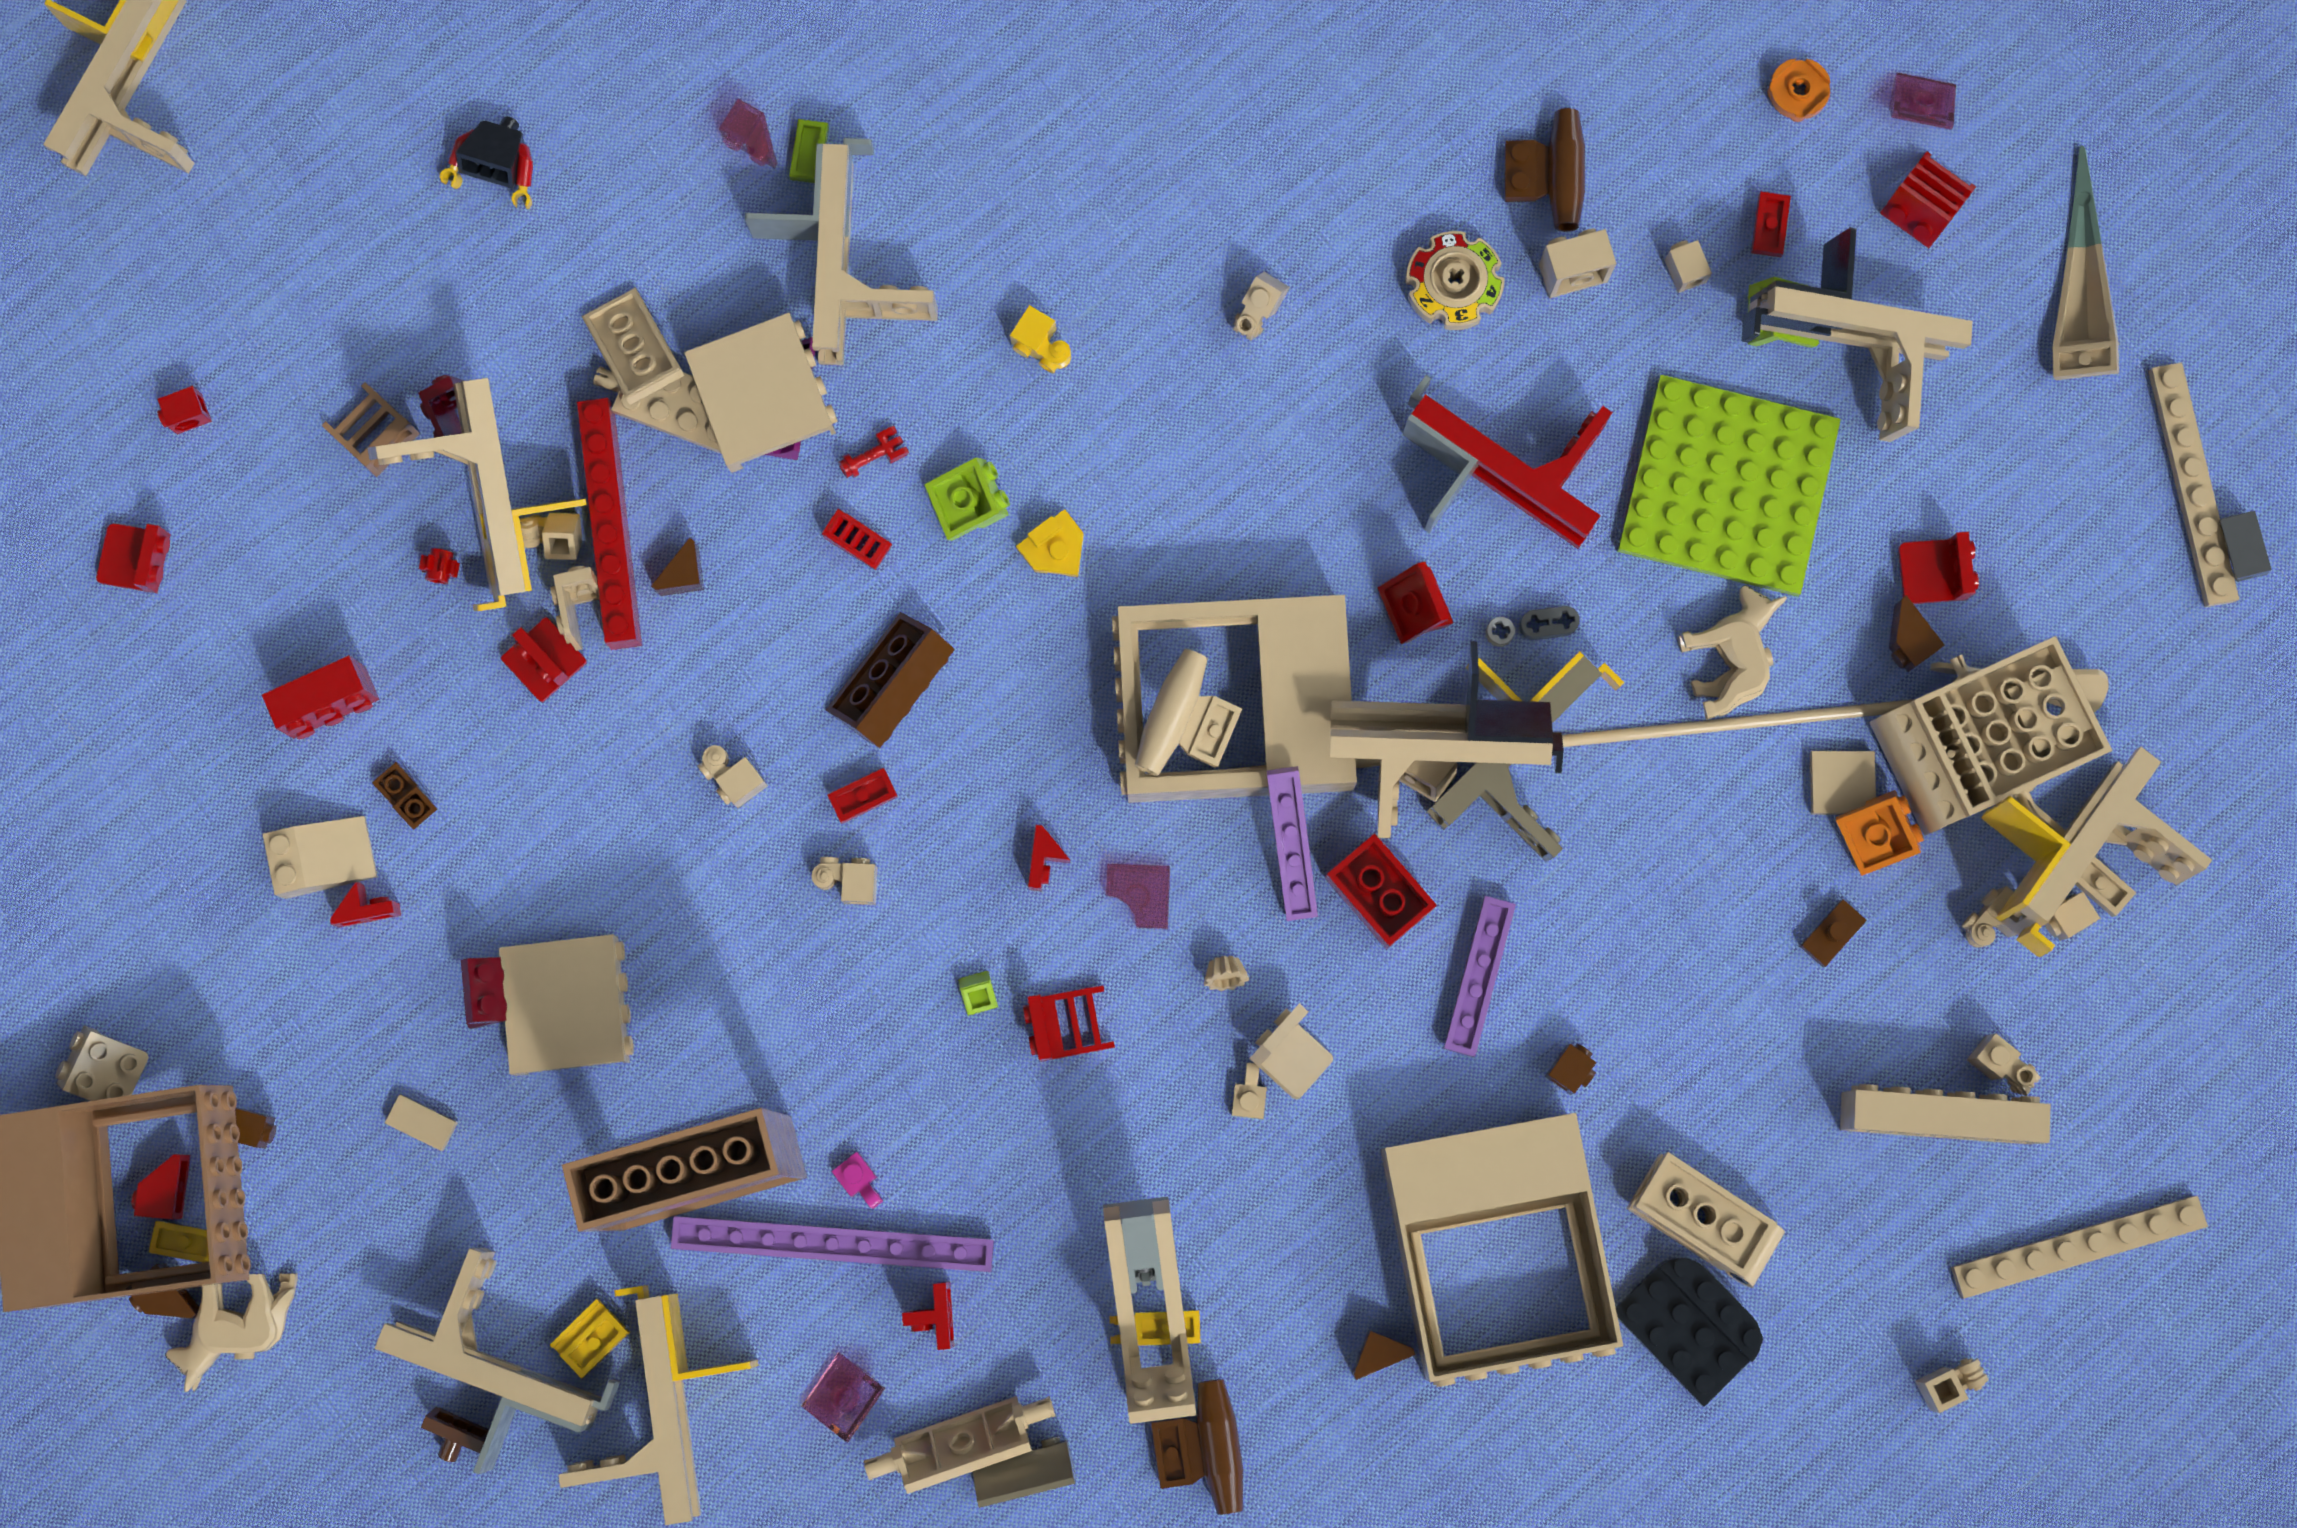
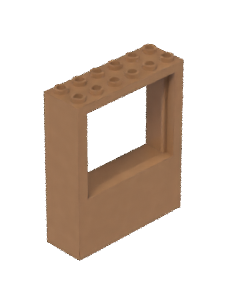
M193 1085L0 1115V1277L3 1312L41 1309L250 1280L251 1261L247 1255L246 1244L248 1227L244 1220L243 1209L245 1194L241 1185L242 1161L238 1150L240 1132L236 1125L235 1108L237 1106V1098L233 1092V1086ZM197 1112L209 1262L119 1274L108 1126ZM132 1284V1290H126Z
M758 1108L562 1164L578 1232L624 1231L807 1178L791 1116L764 1108Z

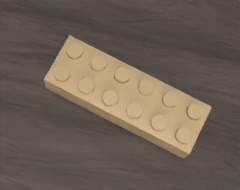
M1859 1084V1086H1851V1091L1841 1092L1840 1131L2029 1145L2050 1143L2051 1104L2040 1103V1097L2033 1096L2011 1097V1101H2008V1095L1988 1094L1979 1095V1099L1975 1098V1092L1955 1091V1093H1947V1096H1943V1090L1923 1089L1915 1090V1094H1911V1088L1909 1087L1883 1088L1882 1092L1878 1091V1085Z

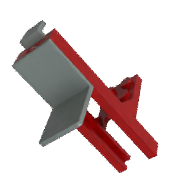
M1425 375L1410 396L1408 405L1414 408V411L1407 419L1403 436L1460 475L1430 515L1424 530L1428 533L1432 531L1466 482L1473 476L1579 549L1601 515L1563 490L1562 486L1600 435L1613 412L1603 405L1597 414L1591 411L1577 432V435L1580 437L1578 438L1574 435L1560 458L1533 469L1426 394L1424 397H1421L1431 381V378Z

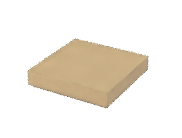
M1811 751V815H1842L1866 805V801L1876 798L1875 751Z

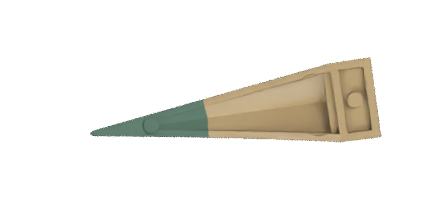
M2083 145L2079 148L2067 257L2052 347L2053 377L2055 380L2119 373V341L2087 154Z

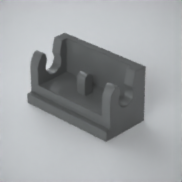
M2255 510L2219 520L2234 570L2235 580L2238 582L2267 575L2272 569Z

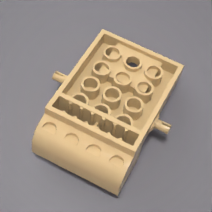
M2056 636L1981 670L1970 671L1961 654L1950 660L1958 675L1951 684L1917 698L1869 722L1924 836L1991 807L2008 796L2014 799L2018 798L2020 804L2030 812L2036 811L2038 808L2029 792L2037 785L2113 751ZM2049 699H2056L2060 703L2061 712L2059 715L2055 716L2047 711L2046 703Z

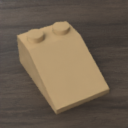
M365 816L293 826L263 834L274 895L288 899L378 877Z

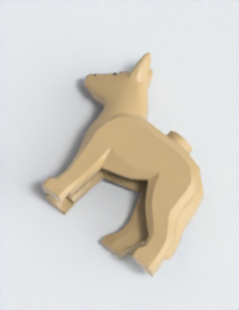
M1743 585L1739 590L1742 605L1740 612L1724 617L1708 630L1691 634L1689 631L1683 632L1677 638L1682 653L1715 647L1725 664L1730 668V670L1713 682L1691 681L1695 696L1718 697L1715 701L1708 700L1702 702L1706 720L1718 715L1724 716L1737 706L1762 695L1770 679L1769 666L1773 665V657L1770 649L1763 647L1759 632L1767 624L1772 614L1786 601V596L1771 601L1749 586Z
M298 1273L279 1274V1291L273 1296L265 1274H249L250 1280L246 1281L251 1285L252 1297L245 1314L224 1309L222 1284L201 1286L202 1298L199 1311L193 1323L192 1338L189 1346L172 1348L165 1354L166 1358L186 1376L185 1392H188L191 1387L193 1391L197 1389L203 1374L214 1364L221 1353H235L234 1359H254L255 1352L270 1350L282 1338L287 1312L296 1291Z

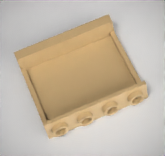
M790 313L684 352L725 464L731 473L743 469L741 463L828 430L831 435L836 434L833 424L838 422L832 405L826 406L822 395L827 394L821 376L815 378L811 367L817 365L811 349L805 350L801 339L806 338L800 320L794 322Z
M611 934L499 948L501 965L504 970V997L507 1002V1021H505L510 1075H529V1073L619 1062L630 1063L629 1055L634 1054L632 1036H627L626 1024L631 1022L629 1005H624L623 992L628 991V980L626 973L621 972V960H625L623 941L619 942L618 937Z

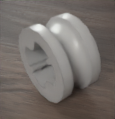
M1505 617L1492 619L1486 629L1488 642L1496 647L1508 645L1515 634L1513 622ZM1500 624L1502 629H1508V633L1504 635L1505 639H1500L1499 635H1493L1492 630L1495 631V625Z

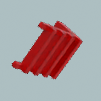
M1928 151L1898 187L1880 214L1924 246L1930 248L1976 186L1972 183L1968 185L1931 158L1932 154Z
M1104 985L1042 997L1040 994L1027 997L1028 1004L1023 1005L1026 1024L1032 1023L1034 1036L1028 1037L1032 1056L1038 1055L1039 1061L1045 1062L1115 1048L1114 1041L1101 1044L1092 994L1105 992ZM1086 995L1095 1045L1083 1047L1074 997ZM1063 999L1068 1000L1076 1044L1075 1049L1065 1051L1055 1001Z

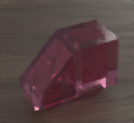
M737 99L719 128L723 143L736 152H739L741 149L750 154L749 158L758 165L764 167L767 164L775 169L778 162L764 113Z

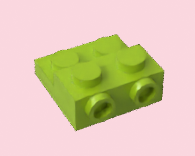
M975 457L924 484L947 540L953 541L977 528H985L1009 516L1006 507L1010 506V501L1002 489L998 490L995 479L998 478V472L992 462Z

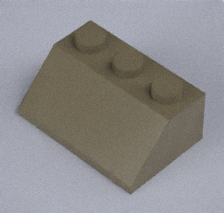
M1060 1436L1041 1440V1447L1033 1448L1030 1452L973 1471L978 1507L981 1508L1075 1484L1077 1477L1068 1440L1060 1441Z

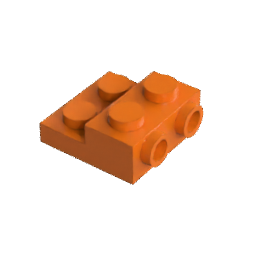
M1896 790L1868 800L1866 805L1836 817V822L1861 876L1921 853L1920 842L1924 841L1923 834L1917 823L1911 825L1907 814L1912 813L1905 795L1898 797Z

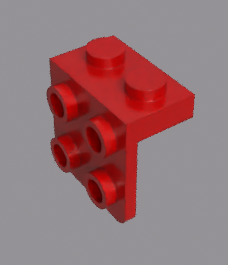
M114 523L110 524L107 528L96 580L103 585L158 594L159 585L163 579L166 554L170 548L171 534L160 526L146 524L145 529Z
M1956 532L1947 540L1904 542L1898 547L1903 598L1908 596L1913 604L1966 601L1976 593L1975 590L1978 589L1979 578L1978 573L1973 571L1972 559L1975 558V544L1973 541H1970L1969 532Z

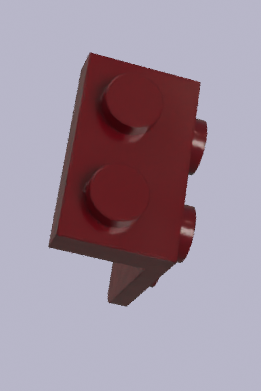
M442 375L435 378L431 382V386L418 392L422 401L420 408L425 417L431 420L435 429L433 431L434 438L462 434L460 421L454 410L457 408L453 384L464 380L450 375Z
M501 957L466 958L461 960L465 1016L468 1028L477 1029L507 1021V1002L504 997V970L501 965Z

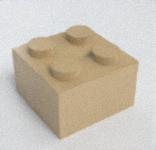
M1595 228L1580 232L1578 237L1571 239L1558 237L1549 241V245H1546L1539 262V268L1548 296L1553 298L1608 283L1617 263L1606 229L1596 231Z

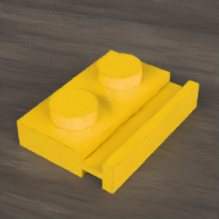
M598 1298L550 1346L559 1353V1356L582 1379L630 1331Z

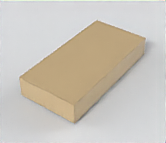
M399 1094L385 1124L440 1151H444L458 1122Z

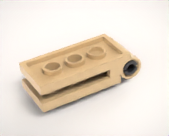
M1669 1152L1657 1156L1626 1208L1719 1270H1725L1730 1277L1739 1283L1751 1288L1754 1287L1785 1234V1231L1775 1221ZM1672 1190L1677 1193L1679 1198L1677 1206L1673 1205L1670 1200ZM1699 1208H1701L1706 1215V1219L1703 1224L1698 1220L1697 1212Z

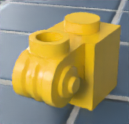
M1029 305L1010 334L1013 350L1025 358H1028L1030 355L1035 359H1039L1040 362L1038 364L1053 374L1056 369L1067 367L1071 361V349L1065 341L1057 340L1052 344L1049 342L1056 331V321Z

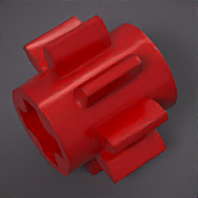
M431 548L428 556L421 555L418 569L426 573V581L448 584L450 577L457 578L460 563H457V560H453V552Z

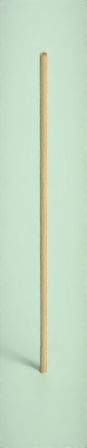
M1915 699L1562 735L1563 747L1884 715ZM1355 759L1356 768L1380 766V759ZM1266 765L1251 766V767H1242V768L1266 767Z

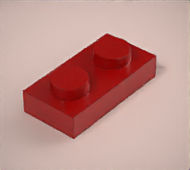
M1762 191L1759 193L1751 247L1752 254L1782 257L1791 196Z
M885 768L875 771L827 795L841 824L898 798Z

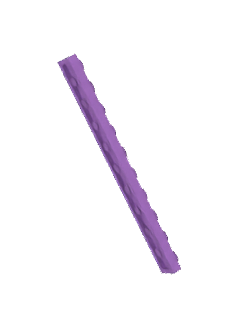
M677 1216L673 1218L671 1249L981 1272H992L994 1248L993 1239Z

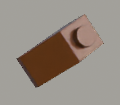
M1905 596L1894 605L1889 649L1892 651L1891 657L1895 664L1909 672L1944 647L1945 644L1908 596Z
M166 1263L156 1264L149 1270L168 1268L169 1266ZM132 1284L126 1290H132ZM186 1289L129 1297L130 1303L138 1312H144V1314L195 1318L200 1308Z

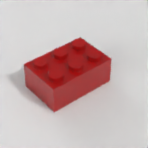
M350 655L262 694L275 728L298 740L310 737L315 733L314 729L323 725L333 726L344 720L343 716L347 714L365 712L373 707L372 703L380 700L366 667Z
M1375 833L1325 876L1326 881L1386 950L1437 906Z

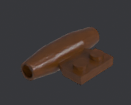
M1563 108L1555 112L1549 146L1536 140L1506 141L1505 202H1536V200L1549 194L1554 228L1562 232H1570L1579 228L1585 197V142L1579 111L1572 108Z
M1224 1379L1199 1382L1197 1422L1186 1418H1178L1151 1423L1160 1488L1192 1485L1205 1476L1217 1515L1243 1511L1244 1470L1236 1416Z

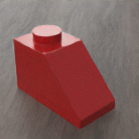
M173 1154L138 1183L137 1190L134 1191L131 1201L132 1208L135 1209L134 1216L182 1219L191 1155Z

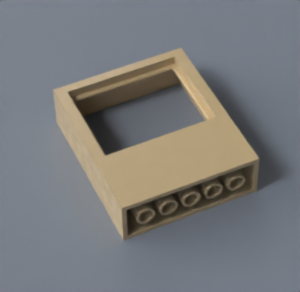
M1345 595L1118 607V616H1112L1113 641H1120V647H1114L1115 671H1121V678H1115L1117 702H1123V709H1117L1118 733H1124L1125 740H1118L1120 764H1126V771H1120L1121 795H1128V803L1268 796L1270 794L1266 771L1296 766L1299 768L1302 794L1354 790L1357 783L1355 758H1330L1331 700L1352 701ZM1257 624L1266 767L1162 772L1158 776L1145 773L1135 767L1143 733L1138 630Z
M1576 1113L1380 1149L1425 1380L1433 1382V1385H1436V1387L1456 1384L1455 1378L1465 1376V1379H1468V1381L1488 1378L1487 1372L1496 1370L1500 1375L1520 1372L1519 1366L1528 1364V1367H1532V1369L1552 1366L1551 1360L1560 1358V1362L1564 1361V1363L1584 1360L1583 1354L1592 1353V1356L1603 1357L1616 1354L1615 1348L1623 1347ZM1566 1207L1590 1329L1444 1356L1421 1234Z

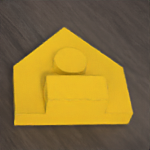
M1065 509L1055 517L1050 516L1029 532L1026 539L1016 545V549L1034 572L1061 574L1070 577L1079 576L1084 533Z

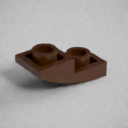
M395 762L372 782L413 830L438 809L398 762Z

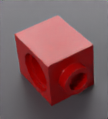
M194 386L158 398L161 409L157 413L162 425L165 428L168 427L177 435L212 422L203 395Z

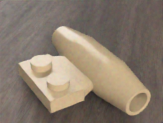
M1184 649L1165 678L1143 729L1135 767L1158 776L1178 744L1188 756L1215 768L1219 766L1242 708L1216 696H1199L1208 660L1204 655L1190 649Z

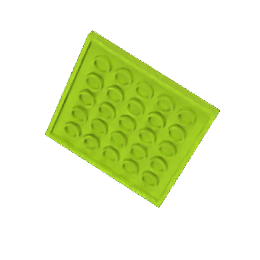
M1660 375L1617 552L1799 597L1804 583L1841 419Z

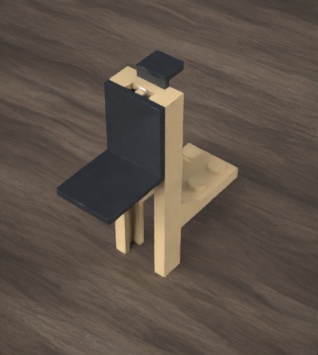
M1849 227L1824 244L1821 288L1776 280L1750 297L1749 312L1743 315L1741 341L1748 343L1760 335V330L1868 348L1883 379L1879 391V397L1882 400L1881 413L1877 421V427L1880 430L1879 440L1892 442L1919 428L1924 358L1942 361L1949 357V351L1945 350V346L1961 349L1970 346L1973 321L1852 300L1857 229ZM1899 353L1905 357V360L1899 363Z
M1470 641L1466 705L1331 700L1330 758L1380 759L1378 838H1391V826H1397L1399 779L1414 760L1551 765V759L1554 756L1555 773H1562L1563 737L1562 733L1553 732L1550 702L1477 700L1479 681L1477 641Z

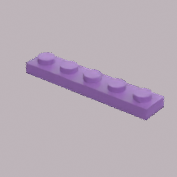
M1296 766L1267 770L1286 920L1292 921L1318 917L1299 768Z
M1489 896L1484 897L1443 1049L1470 1057L1476 1056L1516 904Z

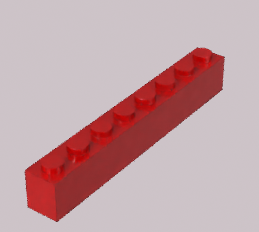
M608 398L579 401L577 406L604 641L611 650L642 646L616 417L611 410L613 405Z

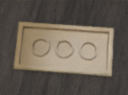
M636 287L582 316L629 405L685 376Z

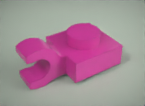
M859 1152L854 1153L831 1171L850 1197L860 1193L872 1209L883 1202L870 1184L877 1176Z

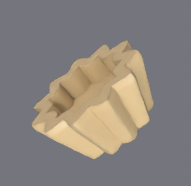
M1221 956L1209 961L1204 986H1209V990H1234L1238 986H1244V982L1249 981V977L1239 958Z

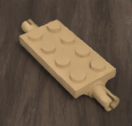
M601 366L597 369V373H600V375L594 376L593 384L618 393L611 409L614 414L722 454L692 375L684 373L685 376L629 405L612 372Z
M1017 1396L899 1436L894 1438L895 1447L891 1448V1452L864 1460L868 1479L871 1481L874 1478L897 1471L901 1473L903 1485L907 1494L1025 1454L1032 1451L1026 1430L1029 1429L1028 1425L1050 1417H1056L1050 1396L1024 1406L1019 1403Z

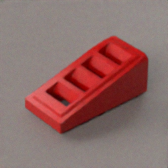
M837 509L822 532L825 540L874 570H877L892 547V543L840 509ZM842 522L846 523L847 525L840 536L837 537L835 535ZM852 530H857L858 532L850 544L846 543L845 541ZM867 536L869 539L861 551H858L856 549L863 537ZM876 542L880 545L870 559L866 555Z

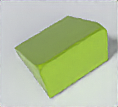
M989 971L962 977L958 980L968 1016L998 1008Z

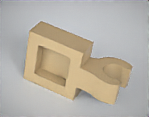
M1255 1063L1246 1064L1245 1084H1235L1232 1116L1264 1119L1267 1087L1257 1086L1259 1067Z

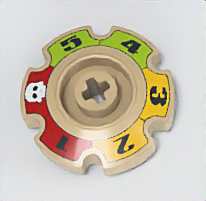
M1461 231L1443 232L1432 236L1429 241V249L1418 247L1409 261L1405 277V283L1414 287V290L1409 292L1408 300L1415 312L1429 324L1436 319L1442 320L1446 330H1463L1478 325L1481 319L1479 313L1492 314L1500 301L1504 289V277H1499L1495 273L1502 264L1495 250L1481 238H1477L1474 242L1467 241L1466 233ZM1450 278L1453 279V280H1456L1457 278H1459V279H1460V283H1458V282L1455 281V282H1453V283L1451 284V283L1449 282V280H1450Z

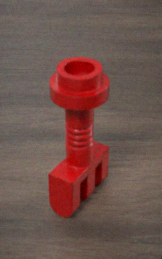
M895 426L877 433L876 439L879 445L869 449V451L867 450L853 458L848 453L842 456V460L838 461V464L846 478L859 476V468L886 455L891 464L910 453L907 447L894 450V448L903 444L901 436L890 441L888 440V438L898 432Z

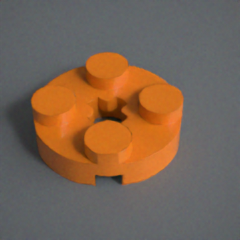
M1789 59L1775 70L1770 80L1767 94L1772 105L1780 114L1790 118L1792 121L1801 122L1804 119L1816 116L1827 104L1831 93L1829 86L1831 83L1827 71L1814 60ZM1795 83L1800 86L1803 83L1806 86L1804 90L1805 95L1796 94L1794 92L1795 88L1792 85Z

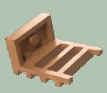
M364 382L361 387L369 395L335 429L326 421L321 426L373 475L378 477L389 464L379 465L378 459L369 460L367 448L413 441L420 433ZM378 402L382 407L346 441L342 436ZM391 414L395 419L360 454L355 448Z

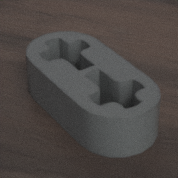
M1569 606L1531 610L1522 617L1519 629L1521 634L1529 640L1565 637L1576 631L1580 624V617L1578 612ZM1562 614H1566L1567 619L1573 620L1569 624L1568 629H1564L1563 624H1552V621L1560 620ZM1531 618H1535L1537 623L1547 622V625L1539 627L1537 633H1533L1532 628L1526 627Z

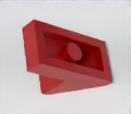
M1036 824L1028 888L1031 891L1042 892L1043 884L1049 885L1051 866L1045 865L1046 861L1071 862L1042 825Z
M356 882L331 916L330 922L331 925L341 928L401 916L400 904L392 900L389 901V897H378L370 899V905H368L365 886Z

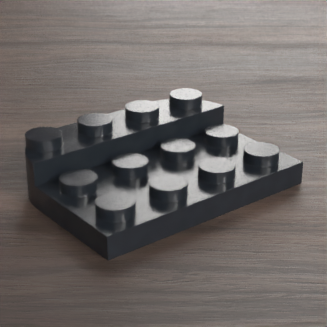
M1674 1258L1661 1262L1616 1306L1618 1320L1703 1407L1749 1362L1755 1360L1763 1343V1336L1754 1317L1703 1265L1691 1259Z

